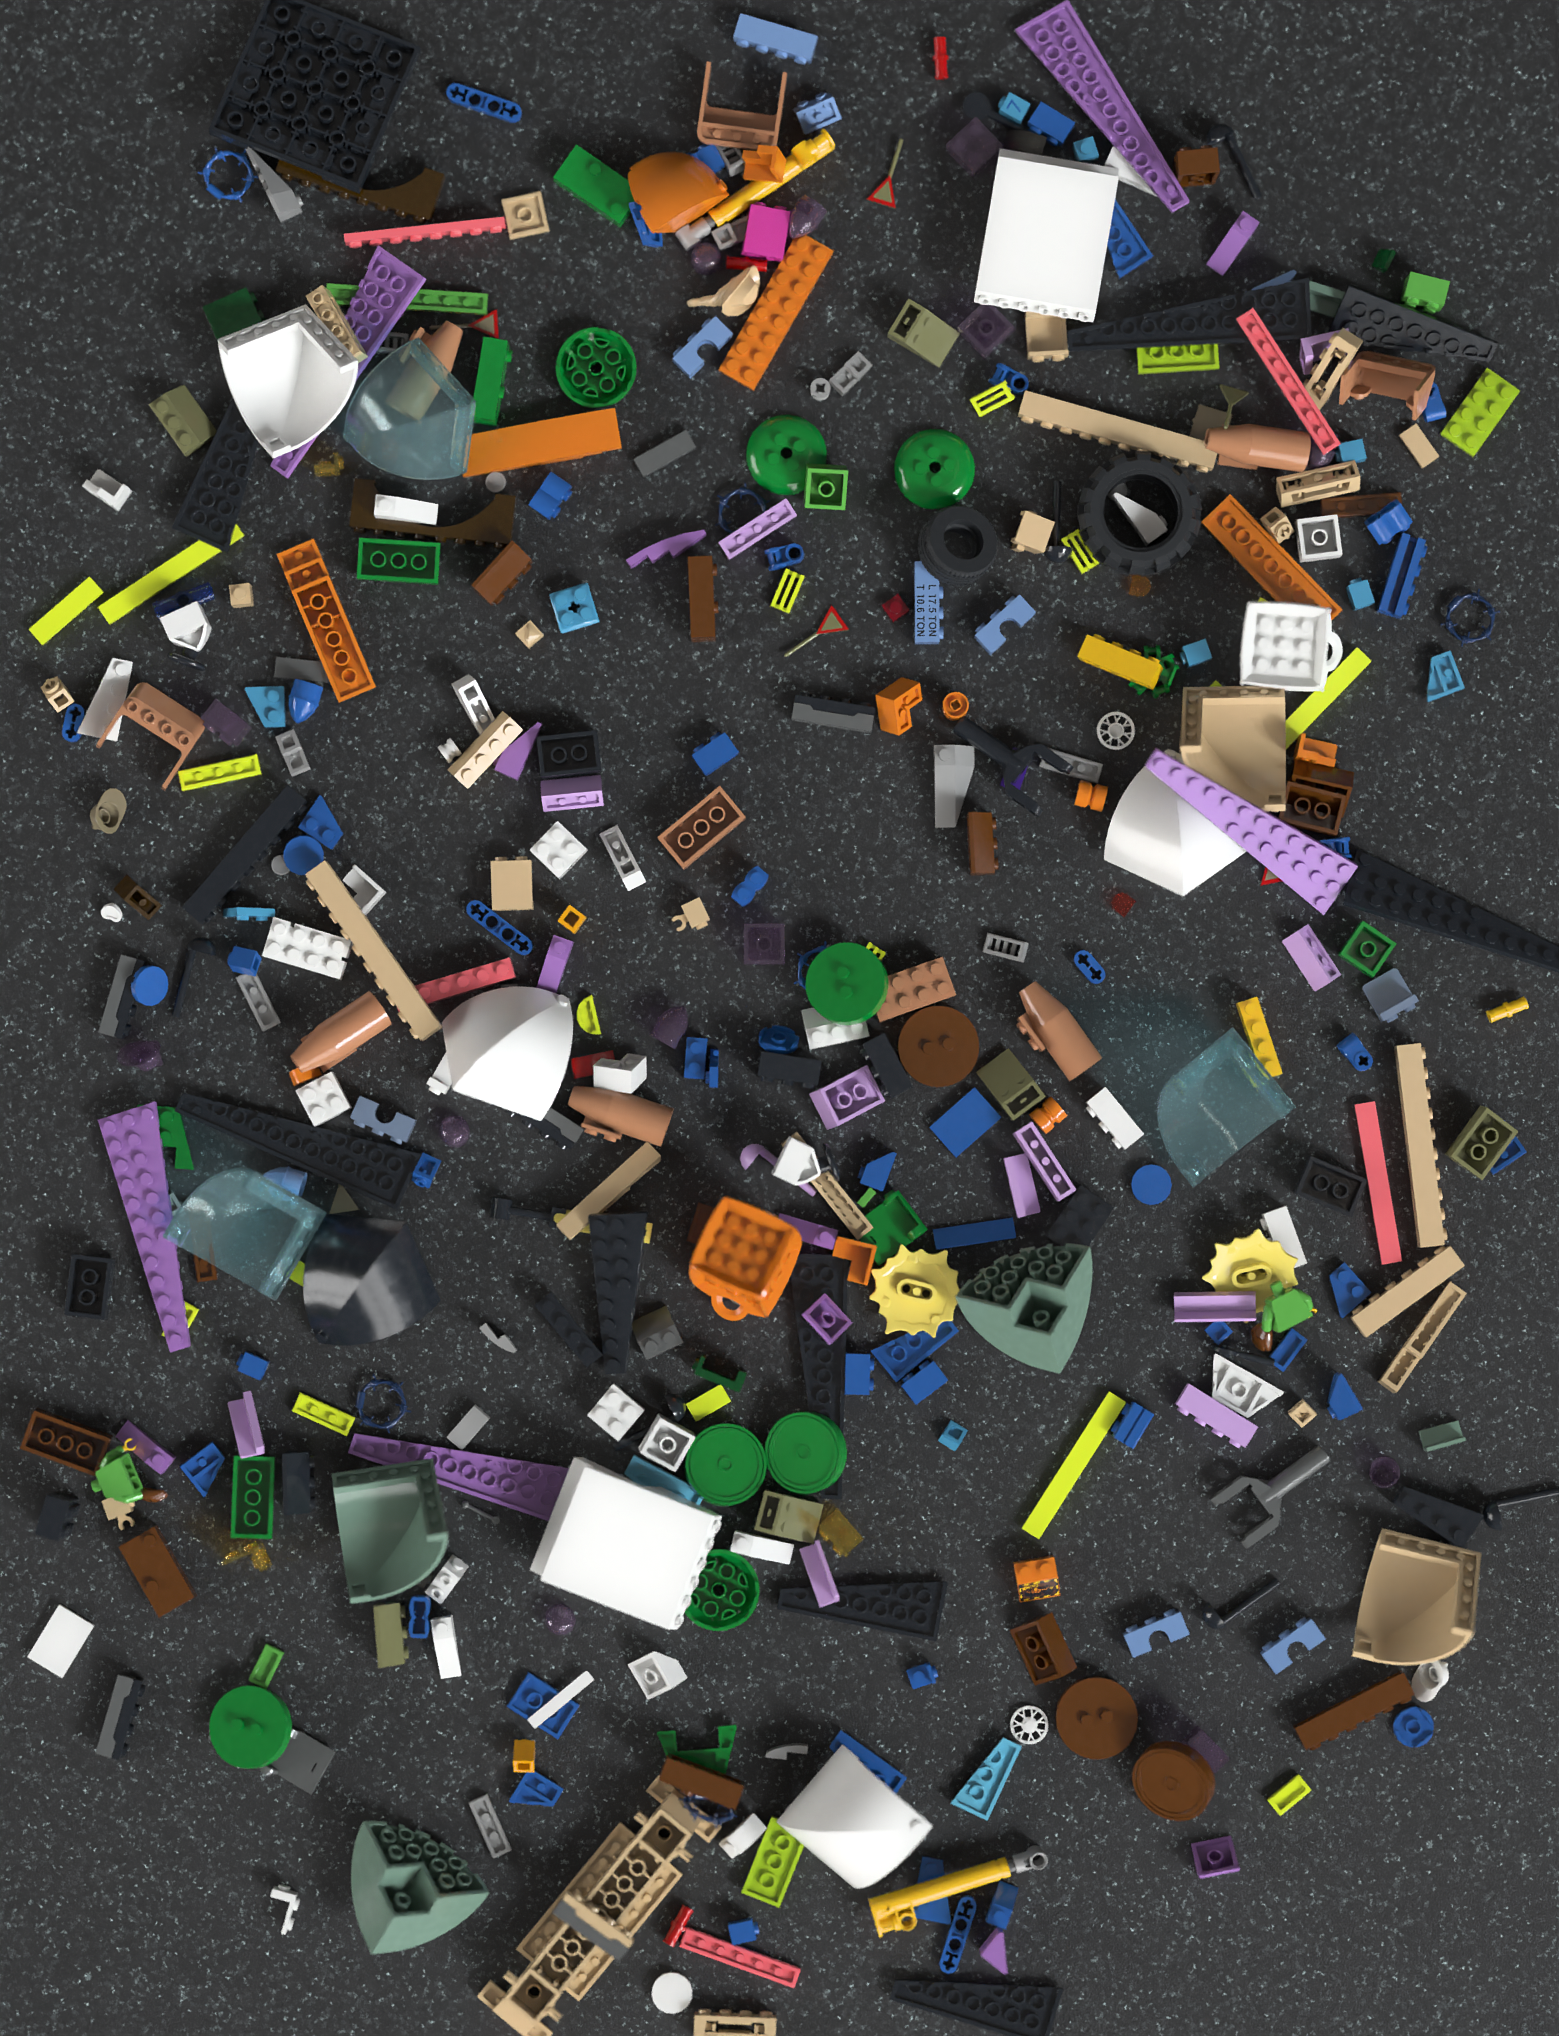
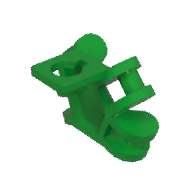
M1143 645V657L1148 659V656L1155 655L1156 659L1160 661L1159 664L1163 667L1157 681H1161L1162 685L1151 690L1156 699L1162 693H1170L1169 687L1179 666L1175 665L1173 654L1161 658L1160 645H1155V647ZM1163 662H1166L1167 669H1165ZM1132 681L1128 684V686H1133L1138 691L1137 694L1139 696L1147 689Z

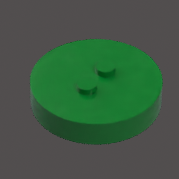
M838 943L824 949L812 961L806 976V992L813 1008L825 1019L839 1025H855L870 1019L882 1007L888 993V975L881 960L868 948L856 943Z
M801 1411L783 1417L772 1427L766 1440L765 1455L771 1475L782 1487L795 1493L809 1494L826 1489L840 1477L846 1463L847 1448L841 1430L830 1418L814 1411Z
M717 1424L703 1430L695 1437L684 1460L685 1476L691 1489L702 1500L717 1506H733L749 1499L763 1483L767 1468L765 1451L760 1441L749 1430L735 1424Z
M242 1686L226 1693L214 1707L209 1724L210 1739L218 1755L233 1766L250 1769L261 1768L277 1760L285 1751L292 1731L291 1716L284 1701L273 1691L258 1686Z

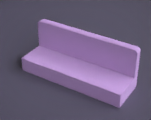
M594 775L541 781L543 812L604 806L601 776Z
M1309 924L1282 941L1314 991L1319 990L1341 975Z
M1024 1153L1003 1158L1017 1218L1039 1213L1040 1206L1027 1155Z
M251 1391L243 1392V1399L228 1402V1408L240 1458H247L264 1454V1444Z
M819 1539L815 1540V1544L799 1549L819 1607L839 1601V1595Z

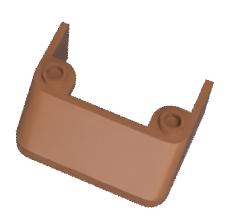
M1370 351L1360 352L1341 375L1339 404L1343 405L1349 396L1358 400L1364 399L1370 393L1406 400V406L1413 411L1412 420H1417L1427 406L1436 368L1434 365Z

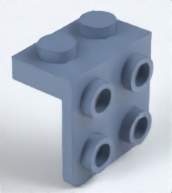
M1396 968L1389 970L1362 987L1380 1022L1387 1020L1389 1023L1398 1018L1397 1013L1403 1010L1405 1013L1416 1008L1415 1003L1419 1001L1415 994L1412 995Z

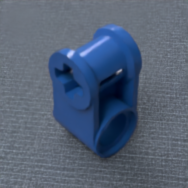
M997 363V370L989 382L995 386L1006 380V385L1010 387L1011 393L1023 395L1025 390H1028L1029 383L1027 377L1004 364ZM1017 380L1025 383L1022 389H1017L1014 386Z
M1434 382L1427 406L1422 412L1426 423L1446 417L1444 403L1438 386Z
M796 543L773 547L764 551V554L768 557L769 571L797 564L804 558L802 547ZM792 549L800 551L798 558L793 559L789 556Z
M1350 837L1319 841L1346 858H1352L1351 854H1349L1348 844Z
M1354 1033L1349 1034L1336 1045L1339 1051L1358 1071H1365L1372 1066V1056ZM1359 1057H1361L1362 1059L1367 1058V1061L1365 1062L1367 1066H1365L1364 1064L1361 1066L1359 1065Z

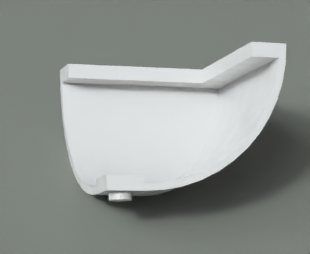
M306 304L218 339L223 370L235 403L255 438L272 458L299 448L320 434L340 413L356 381L358 360Z
M1170 749L1164 751V753L1184 764L1181 754ZM1144 766L1131 781L1115 809L1107 833L1104 860L1184 896L1247 851Z
M506 987L481 993L463 1002L442 1022L452 1089L541 1121L558 1092L570 1056L573 1017L569 998L539 988Z
M842 1744L776 1822L853 1888L858 1889L873 1884L889 1873L914 1849L933 1826L883 1784L858 1760L859 1758Z

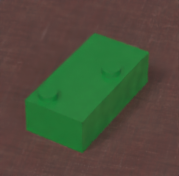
M576 145L554 175V183L621 228L631 213L629 203L635 201L631 193L629 181Z
M483 337L470 415L473 423L497 427L501 398L503 399L505 392L504 380L507 362H511L513 354L508 340Z
M359 538L357 579L438 585L441 544Z
M234 1456L231 1538H273L276 1457L251 1456L240 1458V1456Z

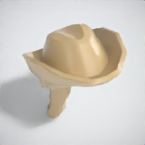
M755 265L748 267L720 288L715 295L692 298L687 301L688 306H722V313L726 316H738L749 310L758 298L760 287L759 272Z

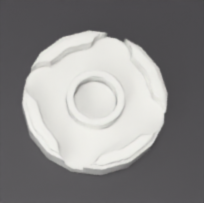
M667 1972L659 1976L652 1987L654 2004L665 2013L674 2014L683 2011L692 1999V1987L689 1980L678 1972Z

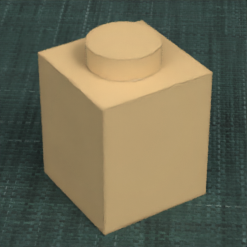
M250 583L229 585L231 606L233 608L254 606Z

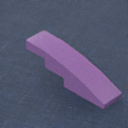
M700 530L664 539L626 559V562L632 569L646 558H649L653 564L667 553H670L674 559L706 536V532Z

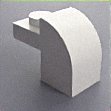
M752 1813L733 1832L722 1839L719 1845L733 1859L755 1842L767 1827Z

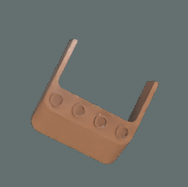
M707 62L697 129L698 139L704 144L757 151L758 145L777 146L787 72H783L777 114L765 115L708 106L707 95L711 62Z
M142 682L137 684L126 698L97 742L96 747L100 749L122 715L134 720L181 751V758L162 785L161 789L165 791L202 735L205 723L195 713L150 684Z

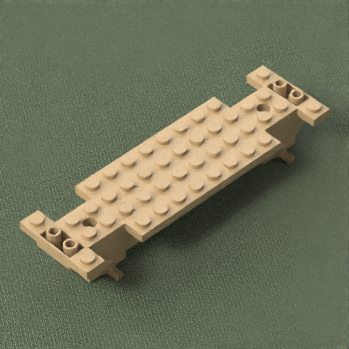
M660 1775L655 1778L646 1789V1792L659 1801L661 1805L649 1819L640 1811L637 1813L634 1819L643 1825L638 1833H633L623 1823L619 1822L518 1945L516 1950L530 1960L531 1963L519 1978L510 1971L504 1975L503 1978L512 1984L510 1989L505 1992L490 1980L477 1995L481 2001L522 2036H551L553 2031L540 2020L548 2014L556 2022L559 2021L562 2015L553 2007L562 1992L566 1990L575 1999L580 2001L614 1959L553 1914V1910L567 1891L579 1893L583 1897L582 1901L586 1904H594L599 1908L601 1915L604 1917L606 1915L610 1916L616 1921V1926L621 1929L625 1927L634 1935L683 1875L670 1861L678 1855L686 1860L687 1863L690 1861L693 1855L685 1850L684 1847L693 1832L695 1831L709 1843L722 1828L719 1824L715 1828V1824L705 1821L698 1816L693 1821L694 1817H691L687 1808H683L685 1805L683 1801L679 1800V1798L683 1799L685 1795L674 1786L659 1781ZM693 1802L690 1803V1805L694 1808L695 1804ZM696 1806V1809H699V1814L709 1816L702 1809ZM661 1828H667L670 1831V1835L667 1838H662L658 1832ZM533 1986L538 1987L540 1994L537 1996L531 1995L529 1988Z

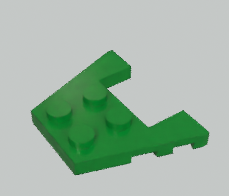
M157 1106L163 1146L176 1147L175 1168L194 1170L181 1114L175 1112L176 1107Z
M736 1724L718 1726L720 1747L678 1751L676 1729L657 1731V1735L666 1756L670 1753L726 1774L737 1726Z

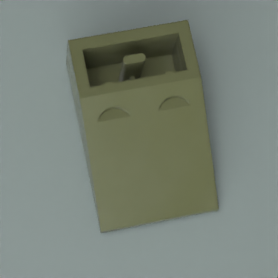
M908 298L890 328L887 337L939 368L960 333L926 308Z
M1009 1048L976 1072L1012 1121L1046 1097Z
M765 1489L754 1530L813 1544L824 1504Z

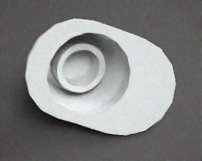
M1436 1660L1419 1665L1411 1682V1688L1415 1693L1414 1696L1421 1702L1432 1700L1439 1689L1446 1684L1449 1678L1447 1662Z

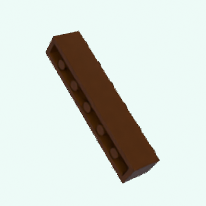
M1399 1671L1295 1724L1293 1727L1303 1747L1306 1750L1310 1749L1312 1751L1319 1748L1321 1742L1327 1739L1332 1741L1338 1738L1340 1732L1344 1730L1350 1732L1358 1727L1356 1724L1362 1721L1367 1723L1375 1719V1715L1382 1711L1384 1714L1394 1709L1393 1705L1399 1702L1401 1704L1407 1703L1415 1693L1404 1672Z

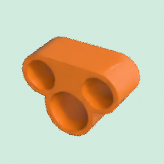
M319 1067L303 1073L296 1068L290 1071L289 1075L293 1085L297 1086L321 1076L322 1073Z

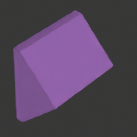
M826 1293L802 1314L829 1345L852 1324L851 1320Z
M1231 1836L1191 1844L1197 1875L1200 1879L1240 1871Z
M996 1927L979 1950L983 1958L1003 1974H1006L1007 1964L1003 1930L1000 1927Z

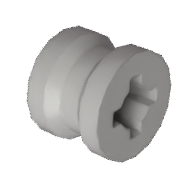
M817 378L811 383L810 392L812 397L821 401L829 396L830 384L826 379Z

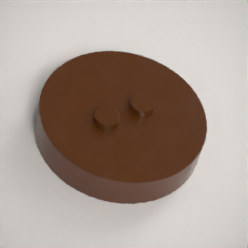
M932 1006L918 1011L907 1020L899 1035L898 1054L905 1071L914 1080L930 1087H946L961 1081L973 1069L979 1054V1039L975 1027L964 1014L950 1007Z
M1089 1676L1072 1683L1062 1693L1057 1703L1055 1720L1059 1735L1070 1750L1088 1759H1106L1120 1753L1129 1745L1136 1732L1138 1715L1134 1700L1121 1684L1107 1677Z
M1161 1741L1152 1744L1142 1753L1133 1769V1786L1137 1796L1150 1811L1165 1819L1186 1821L1197 1817L1204 1811L1215 1791V1778L1208 1762L1195 1749L1180 1742Z

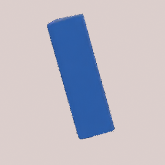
M1013 1218L933 1229L936 1250L1016 1238Z

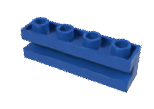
M1406 533L1400 535L1376 611L1397 619L1407 614L1409 603L1406 602L1408 596L1413 595L1415 584L1412 583L1414 577L1419 576L1422 565L1418 564L1420 558L1425 557L1428 547L1425 546V539H1416Z

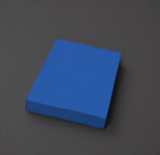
M974 1087L929 1128L949 1151L957 1157L994 1125L1001 1116Z
M528 1672L507 1707L528 1720V1718L559 1694L560 1691ZM573 1699L569 1700L538 1727L559 1739L580 1704Z

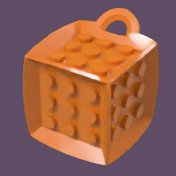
M725 1196L714 1210L696 1246L689 1266L690 1279L697 1288L711 1296L714 1310L724 1319L737 1321L743 1319L748 1313L759 1317H768L781 1296L797 1261L802 1245L800 1233L794 1226L767 1211ZM726 1297L740 1304L739 1308L736 1310L726 1308L722 1298Z

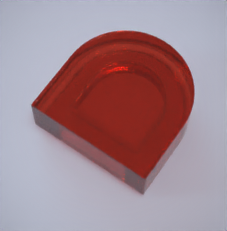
M1120 893L1113 898L1112 908L1119 915L1125 917L1136 900L1125 893Z

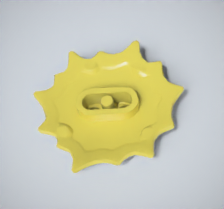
M1257 1229L1248 1237H1235L1229 1244L1215 1243L1216 1255L1210 1260L1211 1269L1202 1276L1203 1280L1209 1282L1214 1287L1215 1292L1255 1291L1256 1313L1263 1312L1266 1305L1265 1299L1274 1295L1270 1288L1271 1283L1281 1280L1284 1289L1298 1285L1294 1275V1267L1298 1258L1284 1251L1280 1241L1266 1239L1260 1229Z
M900 1244L897 1254L894 1257L887 1258L884 1267L871 1270L875 1280V1290L869 1298L879 1303L878 1312L886 1318L885 1334L902 1330L914 1336L919 1331H925L935 1338L938 1326L942 1322L953 1321L954 1309L958 1304L955 1296L960 1291L957 1283L958 1271L950 1268L947 1264V1250L935 1254L927 1253L923 1249L911 1252L903 1244ZM904 1285L910 1286L908 1293L902 1290ZM928 1290L930 1292L929 1297H923L922 1292Z

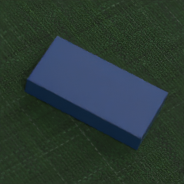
M1290 1328L1269 1355L1270 1358L1275 1359L1274 1366L1284 1372L1307 1339L1293 1328Z

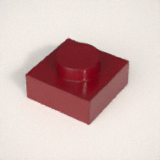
M899 594L882 605V608L892 622H895L910 611Z

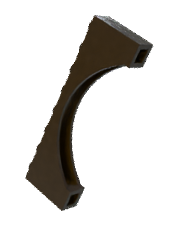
M279 160L276 168L277 175L284 181L291 182V180L299 182V185L306 188L314 186L318 188V191L325 194L333 192L337 194V197L344 200L352 198L356 200V203L363 206L371 204L376 206L375 209L382 212L390 210L395 212L394 215L401 218L409 216L414 218L413 221L420 224H425V222L431 223L445 181L444 173L424 168L423 173L403 185L386 190L361 189L359 194L323 180L322 176L282 160Z
M355 478L349 524L355 533L365 534L367 530L374 531L375 535L386 536V533H393L394 537L406 538V535H411L417 540H426V537L434 538L436 542H446L447 539L454 540L455 544L466 545V542H474V546L486 547V544H492L497 549H505L512 541L516 496L495 494V499L483 511L465 522L447 527H428L414 522L376 518L374 516L376 494L380 495L376 489V481Z

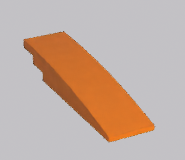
M615 408L457 437L463 477L583 458V456L622 449Z
M309 540L278 553L277 557L338 702L340 703L375 688L371 673L315 540Z

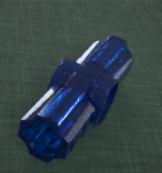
M210 583L202 584L187 591H180L174 596L153 603L152 605L158 620L169 613L185 607L179 605L181 597L186 596L189 598L187 605L196 601L201 605L216 599Z

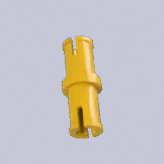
M1523 996L1508 1003L1506 1001L1499 1007L1487 1010L1486 1015L1489 1022L1492 1023L1506 1016L1508 1018L1512 1017L1514 1013L1528 1009L1529 1006L1526 998Z

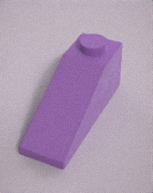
M1243 211L1206 265L1223 276L1260 222Z
M536 723L494 760L495 771L518 781L535 744L536 737H538L542 728L541 723Z
M553 935L536 988L553 993L557 992L574 944L573 941Z
M779 1214L778 1218L791 1224L799 1231L802 1241L833 1250L838 1230Z
M127 1420L116 1435L124 1444L127 1439H132L127 1442V1447L132 1449L136 1446L132 1451L159 1474H163L176 1458V1456L129 1420Z

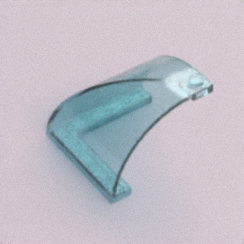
M418 337L393 351L368 374L357 389L349 405L343 436L345 441L350 443L364 459L386 472L421 480H438L467 473L476 401Z
M1232 1027L1167 1081L1159 1096L1157 1118L1161 1137L1169 1155L1192 1187H1195L1229 1157L1273 1123L1284 1118L1296 1106Z
M233 1168L212 1176L193 1191L178 1209L162 1237L276 1301L327 1212L251 1169Z

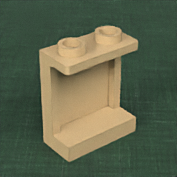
M1029 311L1025 312L1027 360L1032 359V362H1043L1045 358H1052V361H1063L1064 357H1068L1066 318L1042 315Z
M526 856L515 857V860L507 861V857H496L495 861H491L493 911L534 910L532 860H528Z

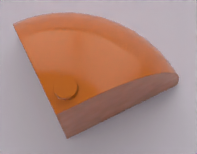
M663 152L650 155L631 166V171L628 173L631 193L635 202L641 205L642 210H640V213L652 233L677 232L729 196L726 191L728 189L726 184L721 179L719 180L709 166L696 157L685 153Z

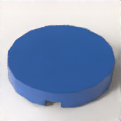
M309 835L295 836L287 842L283 850V859L287 868L298 875H305L323 862L324 852L321 844Z
M146 965L141 967L134 975V982L131 983L132 995L137 1002L143 1005H156L164 999L167 993V975L164 970L157 966Z
M775 1025L769 1029L767 1027L763 1028L760 1031L758 1042L763 1049L771 1053L789 1054L798 1048L799 1037L795 1035L792 1029Z
M1143 1166L1132 1176V1193L1136 1199L1144 1204H1159L1170 1194L1172 1187L1171 1178L1167 1171L1160 1166Z
M1416 1706L1406 1707L1395 1716L1393 1732L1403 1745L1420 1747L1426 1744L1433 1735L1434 1722L1430 1714L1424 1709Z

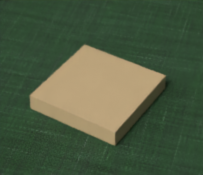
M541 191L501 199L510 240L549 232Z

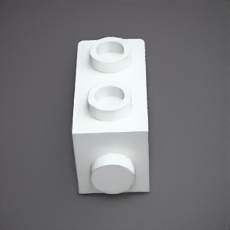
M447 1052L433 1076L426 1083L430 1086L429 1090L437 1095H440V1093L446 1094L452 1084Z
M452 1555L425 1593L439 1604H442L469 1566L461 1559Z
M279 1884L278 1887L274 1886L270 1897L290 1902L281 1934L285 1935L287 1930H292L294 1918H291L293 1910L297 1911L300 1899L297 1898L298 1892L291 1891L289 1886Z

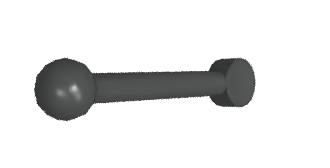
M462 1501L461 1506L463 1508H469L492 1520L493 1524L500 1522L498 1516L493 1517L470 1505L468 1501Z

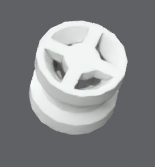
M451 738L447 740L446 744L437 747L448 763L452 762L455 756L462 754Z

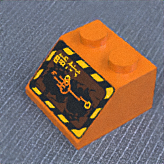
M1053 1555L1013 1562L1020 1603L1060 1596L1057 1569Z

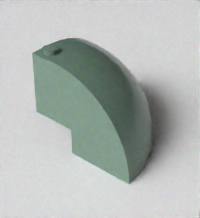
M1068 1243L1065 1246L1047 1244V1246L1038 1249L1032 1246L1019 1250L1020 1253L1010 1257L1008 1254L994 1261V1265L979 1270V1275L973 1280L969 1279L955 1296L962 1313L969 1323L989 1343L1010 1357L1030 1366L1060 1374L1075 1348L1087 1314L1092 1285V1254L1090 1246Z
M363 1821L360 1827L352 1856L351 1888L356 1918L371 1954L412 1948L448 1932L470 1916L486 1899L489 1891L477 1873L473 1874L467 1867L468 1863L464 1859L462 1860L453 1854L454 1850L442 1842L439 1845L430 1839V1835L419 1830L413 1832L401 1824L398 1827L387 1825V1822Z

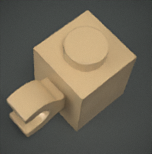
M700 897L681 906L685 914L672 918L673 922L676 920L682 921V926L678 927L677 931L684 930L687 922H689L692 929L696 927L699 930L708 925L707 921L710 920Z
M113 1498L102 1501L108 1520L117 1517L120 1530L125 1529L123 1525L125 1520L130 1522L131 1527L135 1526L134 1519L126 1515L134 1511L135 1501L128 1504L115 1501Z

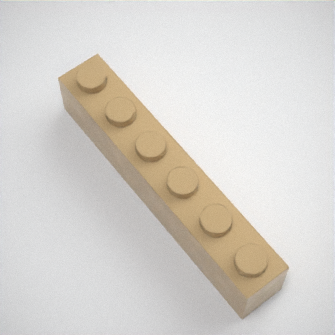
M1440 1246L1434 1251L1435 1255L1433 1257L1422 1259L1417 1263L1419 1267L1414 1271L1411 1269L1407 1270L1401 1275L1403 1279L1397 1283L1395 1281L1391 1282L1385 1287L1386 1291L1381 1295L1379 1293L1374 1294L1368 1299L1370 1303L1364 1307L1360 1305L1352 1311L1353 1315L1350 1318L1364 1337L1371 1335L1465 1266L1451 1246Z

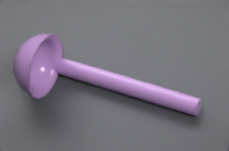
M759 1144L746 1146L740 1156L741 1165L745 1170L758 1154L773 1166H775L778 1160L764 1146ZM808 1182L798 1185L812 1197L818 1191Z

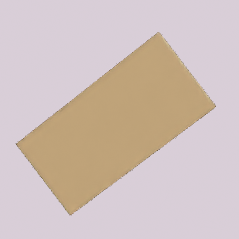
M1417 424L1399 435L1421 468H1424L1439 457Z

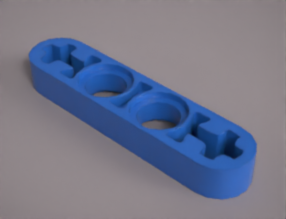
M453 83L447 88V97L455 104L512 123L519 121L522 116L520 106L514 102L458 83ZM457 88L459 93L463 95L467 91L465 102H463L462 96L457 95L456 98H453L451 91H455ZM478 95L480 102L477 105H472L469 102L470 96ZM491 101L499 103L497 111H490L488 109V104ZM503 104H505V109L511 111L515 108L518 114L510 117L506 111H503V115L500 113L503 110Z
M478 900L468 903L466 911L472 919L518 954L525 956L532 952L533 944L531 940ZM479 904V910L485 913V910L489 911L483 917L482 922L479 920L482 916L478 913L471 914L472 905L477 906ZM490 916L496 917L498 921L497 925L493 928L488 927L486 924V920ZM506 928L513 930L514 935L510 940L502 937V932ZM518 934L521 936L518 939L522 943L528 942L527 946L529 949L527 951L523 950L521 952L519 950L520 946L516 942L514 946L511 945Z
M970 1895L962 1896L959 1899L939 1962L941 1970L945 1973L950 1974L956 1971L976 1911V1901ZM967 1900H970V1904L973 1905L972 1908L969 1907L966 1913L970 1915V1918L965 1915H958L959 1911L963 1913L964 1906L962 1902L966 1903ZM958 1919H964L967 1922L964 1930H958L955 1927ZM954 1938L961 1942L960 1947L956 1950L949 1947L950 1940ZM946 1951H949L952 1954H958L957 1957L953 1955L952 1963L954 1964V1966H950L949 1969H947L946 1965L943 1963L944 1961H948L950 1956L949 1954H945Z

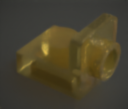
M334 452V464H331V461L319 462V465H314L315 475H341L340 469H344V460L338 452Z

